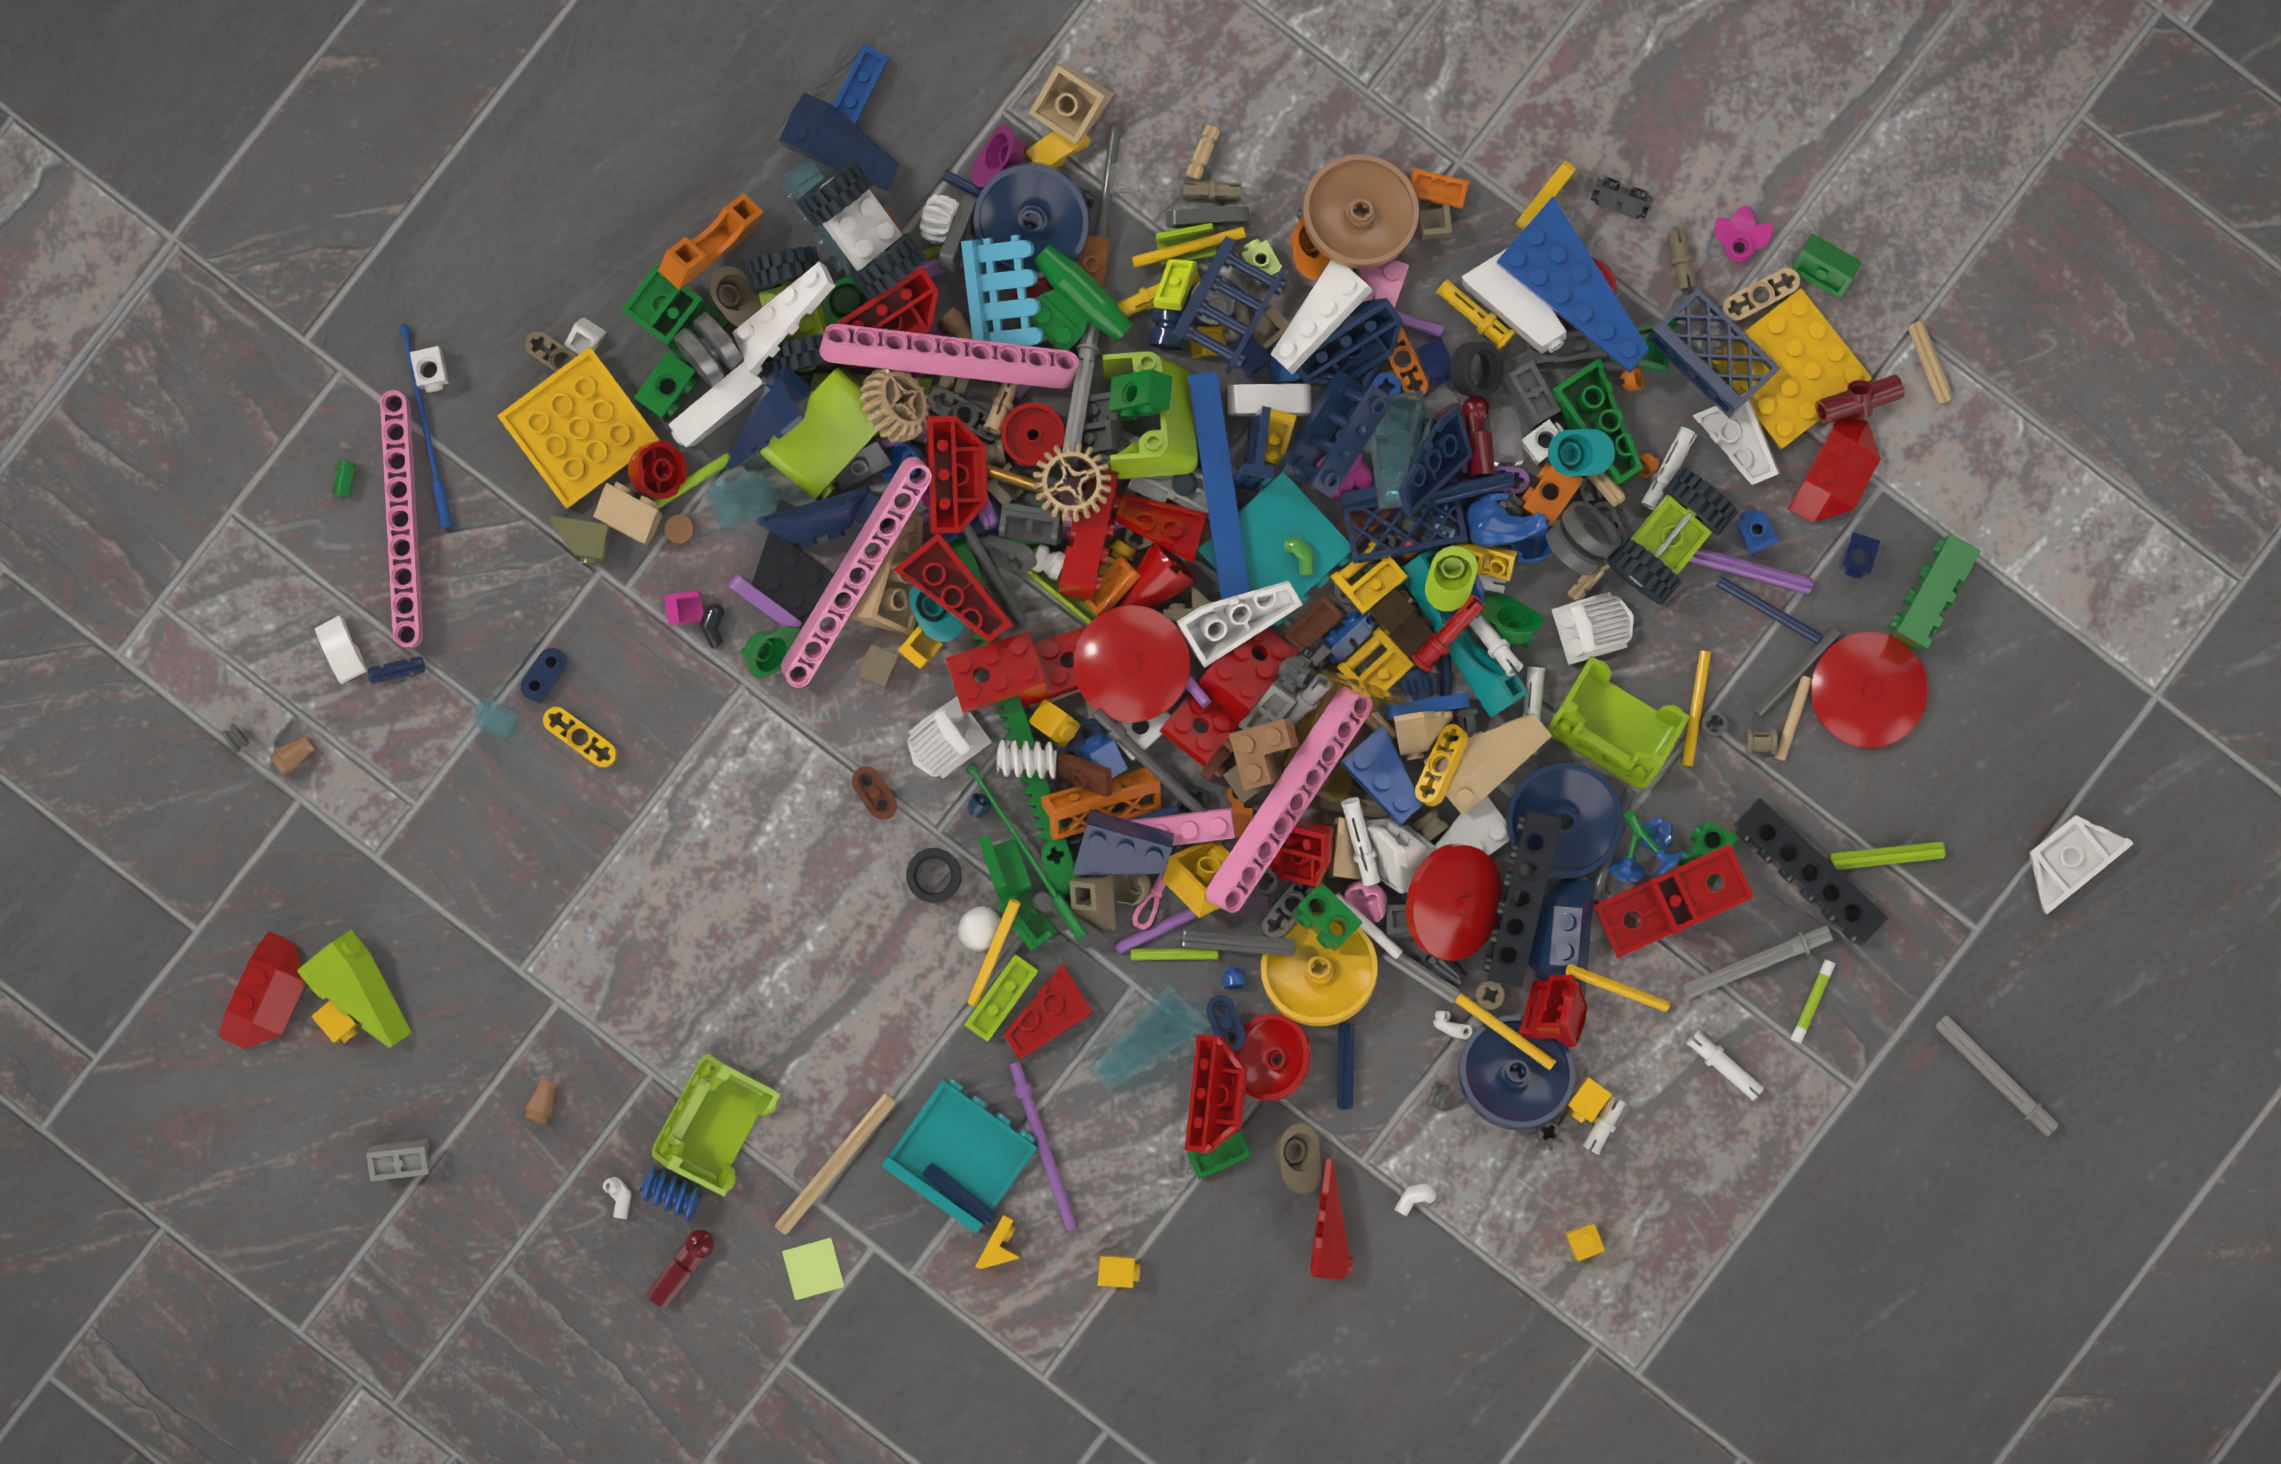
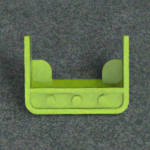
M1148 351L1103 355L1104 380H1112V377L1148 369L1172 376L1170 409L1160 412L1161 430L1148 431L1140 437L1139 453L1110 455L1111 472L1119 473L1118 479L1184 475L1194 471L1198 464L1195 420L1188 375H1191L1190 371L1176 362Z

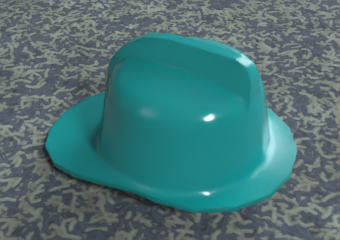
M1596 429L1561 431L1552 438L1548 449V458L1553 468L1561 475L1570 477L1601 474L1610 468L1615 456L1612 440L1607 434Z
M913 586L911 588L909 596L911 609L925 635L939 642L952 641L958 637L964 629V623L917 587Z

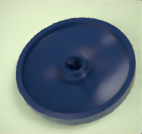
M1023 162L1008 166L999 171L984 186L974 210V228L977 240L982 239V243L983 239L992 238L993 244L1011 242L1012 235H1020L1021 240L1031 241L1034 245V252L1030 257L1023 258L1024 269L1034 270L1038 278L1045 276L1034 263V259L1049 244L1074 261L1088 237L1090 213L1082 190L1065 172L1044 163ZM1014 259L995 261V264L1004 271H1015Z
M1554 762L1533 770L1516 786L1507 806L1506 827L1511 845L1513 842L1518 843L1521 832L1516 831L1519 814H1525L1526 807L1561 815L1562 821L1550 867V877L1574 878L1596 870L1613 854L1622 835L1623 811L1615 789L1599 772L1580 763ZM1531 834L1526 840L1527 845L1533 848L1540 846L1543 842V838L1539 834ZM1525 862V864L1536 871L1534 863Z
M1508 1015L1498 1017L1497 1019L1519 1033L1523 1016ZM1483 1024L1470 1036L1460 1055L1458 1078L1462 1093L1471 1108L1480 1117L1495 1126L1516 1131L1531 1130L1543 1126L1553 1120L1563 1110L1572 1095L1575 1084V1065L1569 1048L1565 1047L1555 1038L1527 1039L1556 1060L1551 1070H1548L1486 1024Z

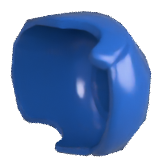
M902 442L890 449L888 452L891 454L892 465L882 470L884 479L889 484L901 463L909 457H917L924 462L923 454L913 443ZM921 468L914 469L910 473V478H917L921 474Z
M1538 534L1508 544L1509 550L1517 551L1516 560L1528 565L1544 561L1552 553V549L1547 543L1546 534L1542 537Z

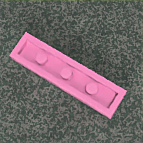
M1232 808L1129 820L1175 833L1173 846L1232 839L1236 836Z

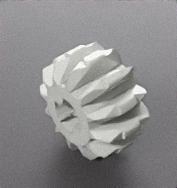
M934 194L929 198L926 206L923 207V215L921 216V237L934 244H944L959 208V202L945 195Z

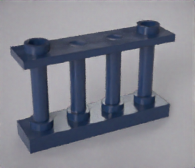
M1225 236L1168 342L1178 347L1182 339L1186 341L1190 339L1229 360L1230 362L1225 373L1230 375L1233 367L1239 369L1247 356L1243 349L1273 294L1280 295L1288 280L1283 278L1287 270L1284 267H1281L1277 276L1274 277L1236 256V252L1232 250L1236 241ZM1223 265L1227 268L1232 266L1270 287L1263 302L1223 281V277L1219 275ZM1209 290L1213 292L1217 290L1256 311L1257 313L1250 326L1209 305L1210 301L1205 299ZM1196 314L1201 317L1205 315L1243 336L1236 351L1196 330V326L1191 324Z
M1338 369L1277 468L1301 484L1307 475L1312 477L1309 484L1332 499L1390 407L1393 399L1372 384L1366 393L1360 392L1363 385ZM1353 402L1359 403L1351 417H1346L1345 415ZM1338 426H1340L1343 430L1334 443L1329 441ZM1322 451H1325L1328 454L1319 468L1314 466Z

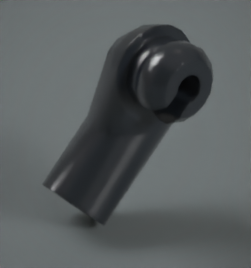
M720 604L709 605L705 609L700 621V628L711 648L724 642L717 630L724 616V608Z

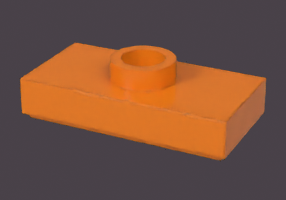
M1413 168L1410 179L1418 200L1441 206L1449 204V208L1463 210L1470 181Z
M1120 556L1105 572L1101 591H1095L1093 601L1083 600L1099 616L1112 609L1141 575L1125 558Z

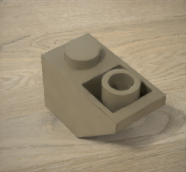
M1079 875L1070 880L1071 909L1093 928L1115 930L1113 875Z

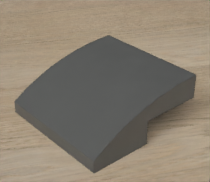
M1110 392L1089 396L1081 442V453L1085 454L1089 447L1093 448L1092 453L1112 450L1117 447L1122 419L1119 414L1109 411Z

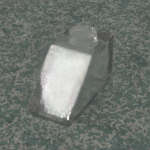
M1517 406L1490 408L1488 418L1489 432L1492 436L1494 466L1520 465L1523 462V449Z

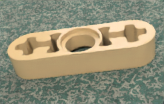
M1791 268L1780 269L1729 296L1722 304L1721 310L1734 323L1740 322L1793 294L1800 285V277ZM1781 275H1784L1786 278L1792 277L1791 289H1788L1787 286H1782L1776 290L1779 296L1775 297L1774 289L1768 281L1771 280L1774 286L1782 280ZM1758 287L1765 288L1769 294L1768 300L1765 303L1756 302L1753 298L1754 289ZM1746 294L1748 303L1754 309L1750 310L1749 305H1746L1739 311V316L1736 313L1730 314L1728 312V309L1731 307L1730 302L1733 301L1735 305H1738L1746 300L1742 296Z

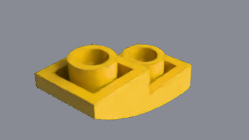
M1052 131L1030 147L1024 155L1029 162L1044 163L1058 168L1064 165L1067 157L1089 147L1091 140L1086 134L1075 145L1062 135Z
M1468 543L1457 544V546H1462L1475 555L1478 563L1477 573L1479 577L1482 573L1510 581L1517 551L1495 546L1484 547Z

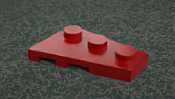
M1123 493L1115 522L1193 563L1208 513Z

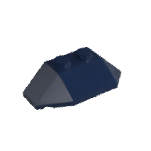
M1388 298L1363 301L1296 371L1303 381L1308 384H1329L1338 369L1355 379L1393 355L1403 320Z
M869 486L846 492L755 519L756 524L792 545L800 543L801 548L818 544V537L828 535L829 540L845 536L844 530L852 527L855 517L867 496V492L870 493L871 491Z
M1564 879L1544 895L1528 960V965L1543 981H1548L1550 975H1566V968L1569 964L1588 970L1595 881ZM1575 978V981L1579 982L1585 997L1586 982Z

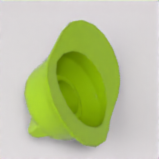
M1454 545L1443 548L1436 553L1425 584L1427 600L1434 608L1441 611H1453L1461 608L1468 600L1478 569L1476 557L1470 550Z

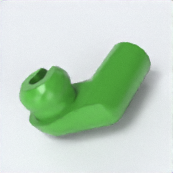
M1300 537L1287 538L1284 541L1283 548L1286 553L1294 554L1299 559V576H1314L1312 548Z

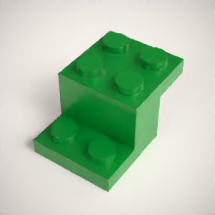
M655 264L621 311L642 326L649 335L690 364L677 347L673 337L686 328L691 330L700 339L694 329L693 322L704 312L708 313L723 329L726 328L729 321L705 304L704 300L688 287L683 286L678 290L658 271L659 266Z

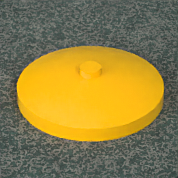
M1312 912V914H1314V915H1321V913H1322V912ZM1337 922L1330 923V931L1336 936H1341L1343 933L1342 926ZM1297 923L1286 936V938L1294 939L1296 942V951L1293 956L1262 955L1261 977L1269 1000L1284 1016L1304 1025L1329 1026L1351 1018L1369 1001L1377 983L1378 963L1371 940L1358 927L1336 951H1333L1331 948H1324L1317 941L1316 937L1318 935L1310 927L1306 929Z

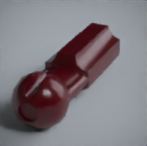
M1468 397L1462 404V410L1465 419L1469 422L1470 434L1467 436L1473 453V457L1468 461L1469 479L1475 480L1495 475L1492 436L1486 432L1485 426L1490 406L1483 397Z
M695 1230L690 1233L684 1245L645 1296L654 1304L666 1310L703 1260L712 1253L714 1249L712 1235L705 1230Z

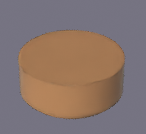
M679 514L667 520L664 531L671 542L684 544L693 537L694 525L688 517Z

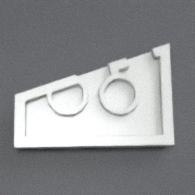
M1750 399L1730 419L1717 406L1692 415L1710 434L1709 436L1729 456L1732 463L1751 485L1780 474Z

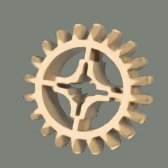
M883 368L874 370L872 374L866 377L863 381V386L860 388L862 396L859 400L864 404L861 410L867 413L868 418L866 421L872 422L873 430L880 431L881 438L888 437L890 442L898 441L902 443L915 439L920 433L925 431L927 417H931L929 415L931 406L927 404L928 396L923 392L925 387H920L918 378H912L909 371Z
M1065 443L1066 452L1061 453L1060 448L1054 446V452L1057 456L1053 458L1050 453L1046 452L1044 457L1048 464L1042 461L1037 462V466L1044 471L1043 473H1033V477L1040 479L1041 482L1034 483L1032 486L1034 490L1042 489L1043 491L1037 494L1035 498L1037 501L1046 498L1047 501L1042 505L1044 511L1052 505L1054 507L1051 512L1053 518L1058 515L1059 511H1062V521L1066 522L1068 513H1073L1074 522H1078L1079 512H1083L1084 517L1089 519L1090 513L1088 508L1091 507L1096 513L1100 511L1099 506L1095 503L1097 500L1106 504L1107 498L1102 496L1101 492H1111V487L1103 485V482L1111 481V475L1101 474L1109 467L1108 464L1098 467L1097 463L1102 459L1100 454L1096 455L1093 459L1090 458L1093 448L1089 447L1085 454L1081 453V443H1077L1076 452L1071 451L1070 443ZM1067 460H1080L1089 465L1091 469L1081 472L1074 471ZM1059 464L1063 474L1062 479L1055 483L1054 486L1048 488V476L1051 470ZM1065 469L1068 470L1069 475L1073 479H1080V483H1077L1079 495L1076 494L1071 486H1064V482H1067ZM1096 477V489L1093 495L1085 501L1081 488L1089 479ZM1069 493L1073 496L1077 505H1064L1055 500L1053 496Z

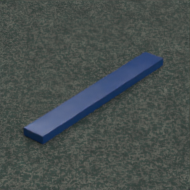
M1217 371L1188 375L1219 588L1221 600L1250 592L1219 381Z

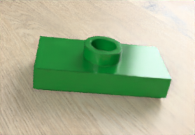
M1240 1129L1209 1154L1192 1151L1187 1153L1199 1180L1252 1156Z

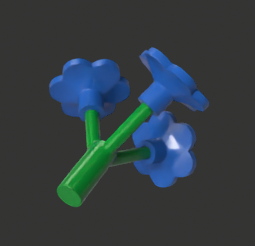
M1628 810L1624 816L1633 831L1629 852L1625 855L1624 860H1613L1609 872L1616 875L1617 879L1623 882L1630 880L1640 882L1646 869L1638 865L1634 856L1638 838L1642 837V846L1655 853L1654 856L1661 862L1654 874L1656 876L1664 874L1684 854L1683 850L1669 855L1664 847H1670L1673 843L1671 835L1673 825L1669 822H1664L1660 817H1654L1650 823L1642 825L1635 810Z

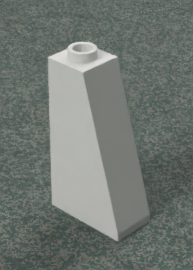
M1507 249L1461 276L1463 287L1471 295L1495 313L1497 317L1515 330L1517 334L1541 354L1548 350L1550 353L1554 352L1564 345L1566 330L1553 310L1497 265L1496 261Z
M745 361L742 362L668 425L673 430L671 434L675 441L681 446H695L757 399L765 386L766 378L771 374L768 363L764 361L760 365L763 370L756 377L749 372Z

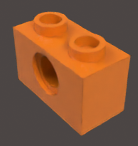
M1546 462L1537 475L1541 479L1537 487L1534 489L1530 486L1521 498L1523 503H1525L1521 509L1529 516L1537 512L1545 514L1546 519L1550 520L1548 526L1551 527L1584 479L1580 476L1570 477L1561 475L1552 465ZM1548 485L1555 487L1558 493L1555 500L1544 498L1542 494L1543 487Z

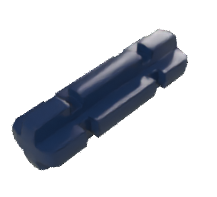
M421 656L410 658L411 661L408 662L404 659L383 664L384 667L382 668L379 665L368 668V677L371 684L383 682V679L390 681L407 677L412 672L414 675L425 672L424 660Z

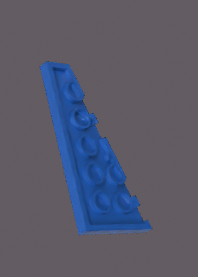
M1552 197L1496 261L1497 265L1631 373L1649 352V348L1559 204Z

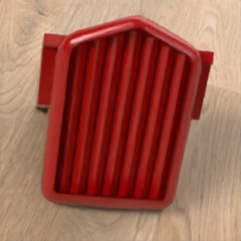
M1550 975L1548 981H1533L1518 1034L1525 1039L1555 1038L1567 1048L1577 1045L1585 1026L1588 1005L1578 981H1575L1574 975Z

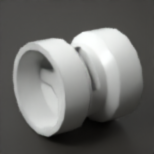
M1040 544L1035 555L1037 565L1031 571L1038 574L1043 570L1049 579L1057 581L1063 567L1065 553L1058 551L1051 554L1049 553L1050 549L1048 546Z

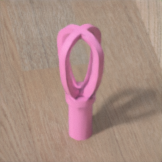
M1158 873L1145 901L1139 903L1133 914V925L1141 930L1149 928L1155 919L1159 899H1161L1162 892L1166 886L1163 882L1165 873ZM1153 897L1154 905L1150 917L1145 924H1140L1138 916L1146 903Z

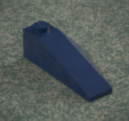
M803 93L791 112L779 139L782 147L834 169H839L849 161L856 160L873 183L872 185L887 191L899 166L897 161L833 105L806 93Z
M787 365L779 372L773 371L766 378L764 388L730 449L726 464L730 469L751 457L757 446L762 449L767 447L773 436L780 439L804 419L812 387Z
M1453 406L1437 421L1422 443L1398 490L1406 516H1411L1473 457L1459 406Z

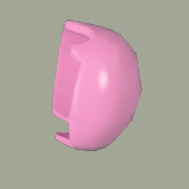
M1362 880L1349 884L1343 897L1372 923L1380 922L1385 914L1387 905V894L1378 884L1364 886Z

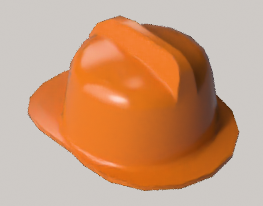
M1302 217L1290 235L1293 261L1298 271L1304 277L1310 280H1318L1329 264L1330 259L1323 255L1312 243L1306 232Z

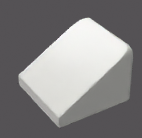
M583 317L574 324L564 347L577 355L589 347L595 352L606 331Z

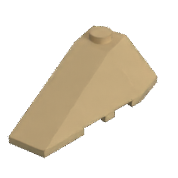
M913 512L911 513L849 617L869 626L910 636L913 633L916 618L911 609L909 596L914 585L893 569L922 547L923 517Z
M1535 713L1503 723L1498 728L1473 734L1472 737H1469L1468 745L1445 795L1463 815L1489 795L1551 738L1552 734ZM1446 749L1443 750V751L1447 752L1449 755H1452V753H1453V752H1451L1450 750H1449V751H1447ZM1446 758L1440 759L1436 763V772L1445 771L1448 767V760ZM1433 776L1435 780L1440 782V779H1437L1435 776Z

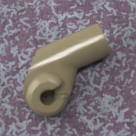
M1235 302V319L1250 326L1248 307ZM1224 327L1222 332L1224 339L1228 342L1238 341L1243 337L1227 327Z

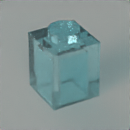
M486 699L484 704L481 702L478 704L473 714V718L476 719L473 725L508 742L521 716Z

